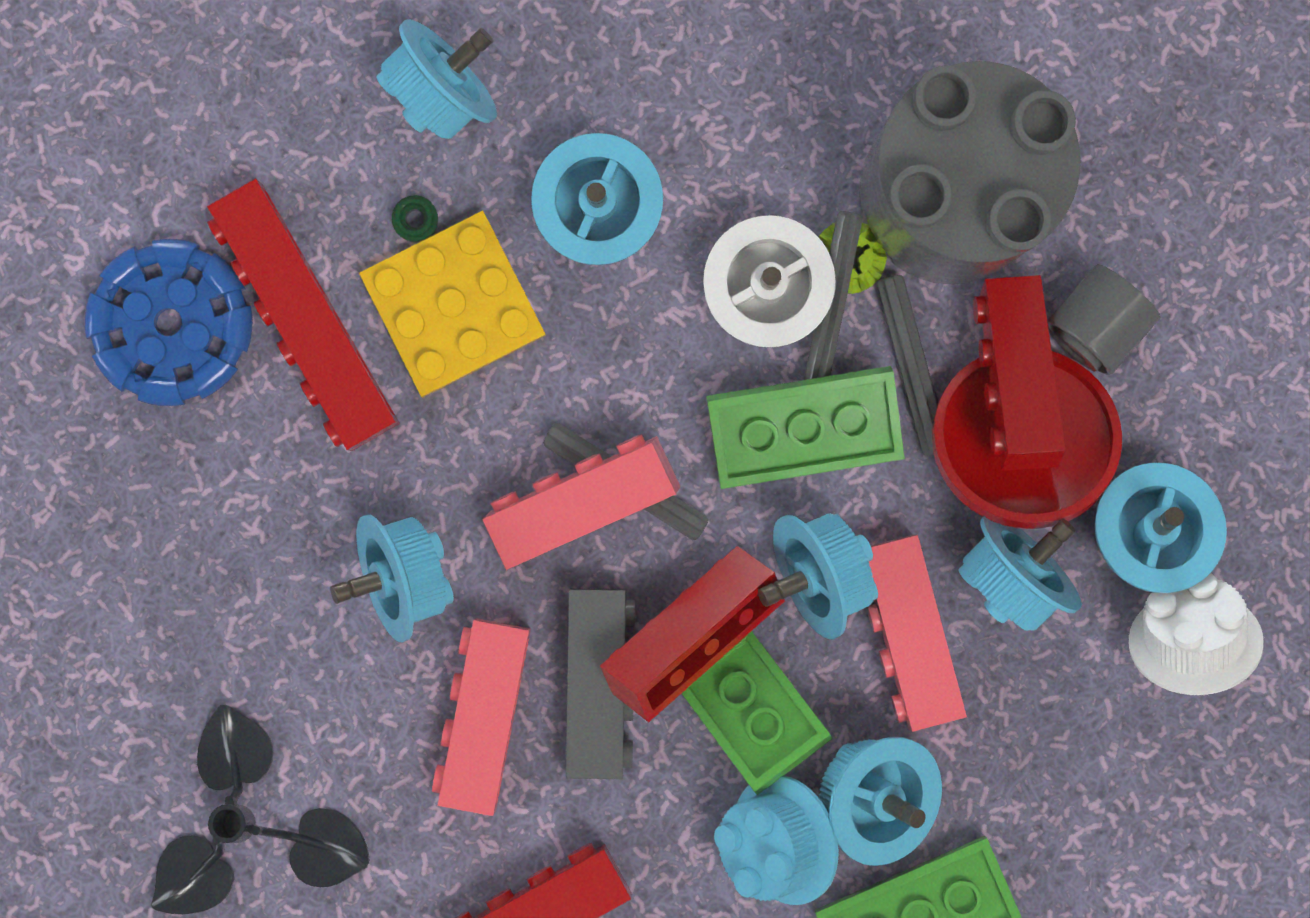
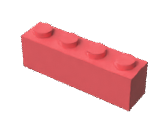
M642 434L617 445L619 453L602 460L600 453L595 454L575 464L577 472L560 479L558 472L553 473L533 483L534 492L519 498L516 491L491 502L493 510L482 520L505 569L508 570L676 495L681 486L658 437L656 436L645 441Z
M910 535L871 546L873 559L869 561V566L877 586L878 598L874 600V604L867 607V612L873 632L882 631L886 649L879 651V656L885 677L894 676L899 694L891 696L898 723L906 721L908 729L914 732L966 718V711L918 535Z
M478 618L473 620L472 628H463L459 654L466 655L463 674L455 672L450 692V700L457 701L454 720L446 718L441 739V746L448 747V754L445 766L437 764L432 785V792L440 794L437 806L489 816L495 814L529 642L530 628Z

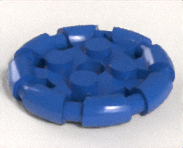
M179 239L153 240L151 246L139 250L134 246L121 253L105 267L99 275L103 279L96 293L90 292L85 311L86 339L92 340L96 353L92 355V358L101 373L113 386L121 392L127 389L138 395V401L158 406L185 405L186 399L199 395L204 399L223 387L238 370L235 365L242 352L248 351L252 335L253 317L251 306H246L242 293L246 288L237 277L233 268L216 253L211 256L199 250V244ZM158 263L163 276L148 280L144 267ZM190 266L203 272L198 286L184 279ZM120 287L131 292L124 300L123 309L112 303ZM224 297L229 312L216 316L212 301ZM166 310H176L182 319L180 330L172 336H164L157 326L158 317ZM122 329L127 345L114 348L109 333ZM214 336L226 342L218 358L206 352ZM141 361L155 367L151 376L147 379L135 373ZM191 365L194 378L180 382L176 369Z

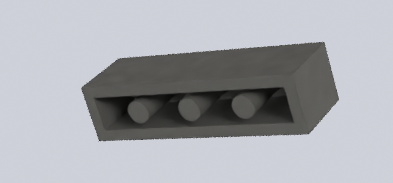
M569 589L566 779H623V768H632L633 740L624 739V721H633V710L612 694L600 668V665L615 650L625 644V627H635V599H626V589Z

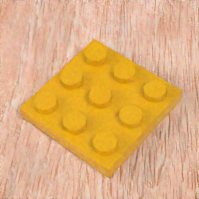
M483 210L359 273L422 398L546 336Z

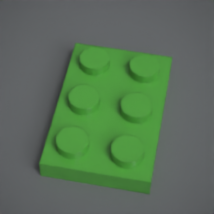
M752 631L682 693L757 796L775 783L781 776L787 774L833 739Z

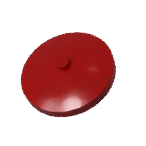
M1052 351L1066 450L1058 467L1001 471L1000 456L993 455L990 446L991 427H996L994 411L986 410L984 399L985 383H990L988 367H981L979 358L967 364L955 375L944 390L939 401L932 427V445L940 474L953 494L963 504L980 516H985L995 523L1014 528L1038 529L1055 526L1062 518L1070 521L1087 511L1097 502L1117 470L1122 450V430L1114 402L1101 382L1090 371L1060 353Z

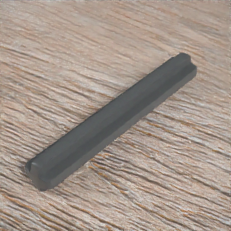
M839 211L837 214L829 253L835 271V292L826 316L813 331L804 380L831 376L862 225L861 215L854 212Z
M902 275L889 276L878 281L877 286L921 450L925 456L934 455L932 427L938 402L904 277Z
M555 423L544 438L543 444L546 448L573 465L599 453L602 460L611 457L560 423ZM675 496L644 508V510L691 540L698 539L708 524L707 516Z

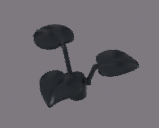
M220 705L212 714L203 730L197 753L199 774L210 789L220 791L232 786L234 787L231 795L225 798V805L214 809L208 820V829L213 837L212 841L216 845V850L214 851L212 844L201 836H182L172 841L159 859L151 907L160 912L183 915L203 912L220 904L228 896L235 879L232 867L220 859L225 852V843H241L249 839L252 834L296 842L289 855L291 868L299 880L313 887L338 885L365 870L370 861L368 847L362 833L348 817L328 808H317L307 811L300 820L299 834L256 825L252 811L243 805H238L237 801L243 792L242 783H256L269 771L273 761V745L267 732L259 724L228 705Z

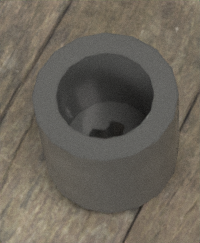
M1096 264L1047 322L1049 329L1054 334V340L1072 358L1091 371L1096 372L1098 370L1103 374L1110 375L1117 370L1161 317L1155 306L1130 282L1106 266Z

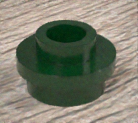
M418 195L407 196L401 199L394 207L392 225L396 233L404 240L421 242L431 237L438 226V212L427 198ZM412 211L423 213L424 221L422 225L416 228L410 227L407 223L409 213Z

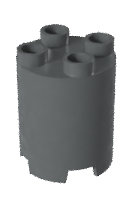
M971 61L950 66H938L926 72L920 81L904 94L891 112L869 150L860 178L859 197L861 210L865 213L874 237L886 253L893 258V264L904 272L928 282L951 285L966 284L1002 270L1027 251L1040 244L1060 224L1072 204L1078 187L1081 157L1075 130L1076 116L1074 109L1063 95L1051 91L1030 74L1006 64L989 61Z

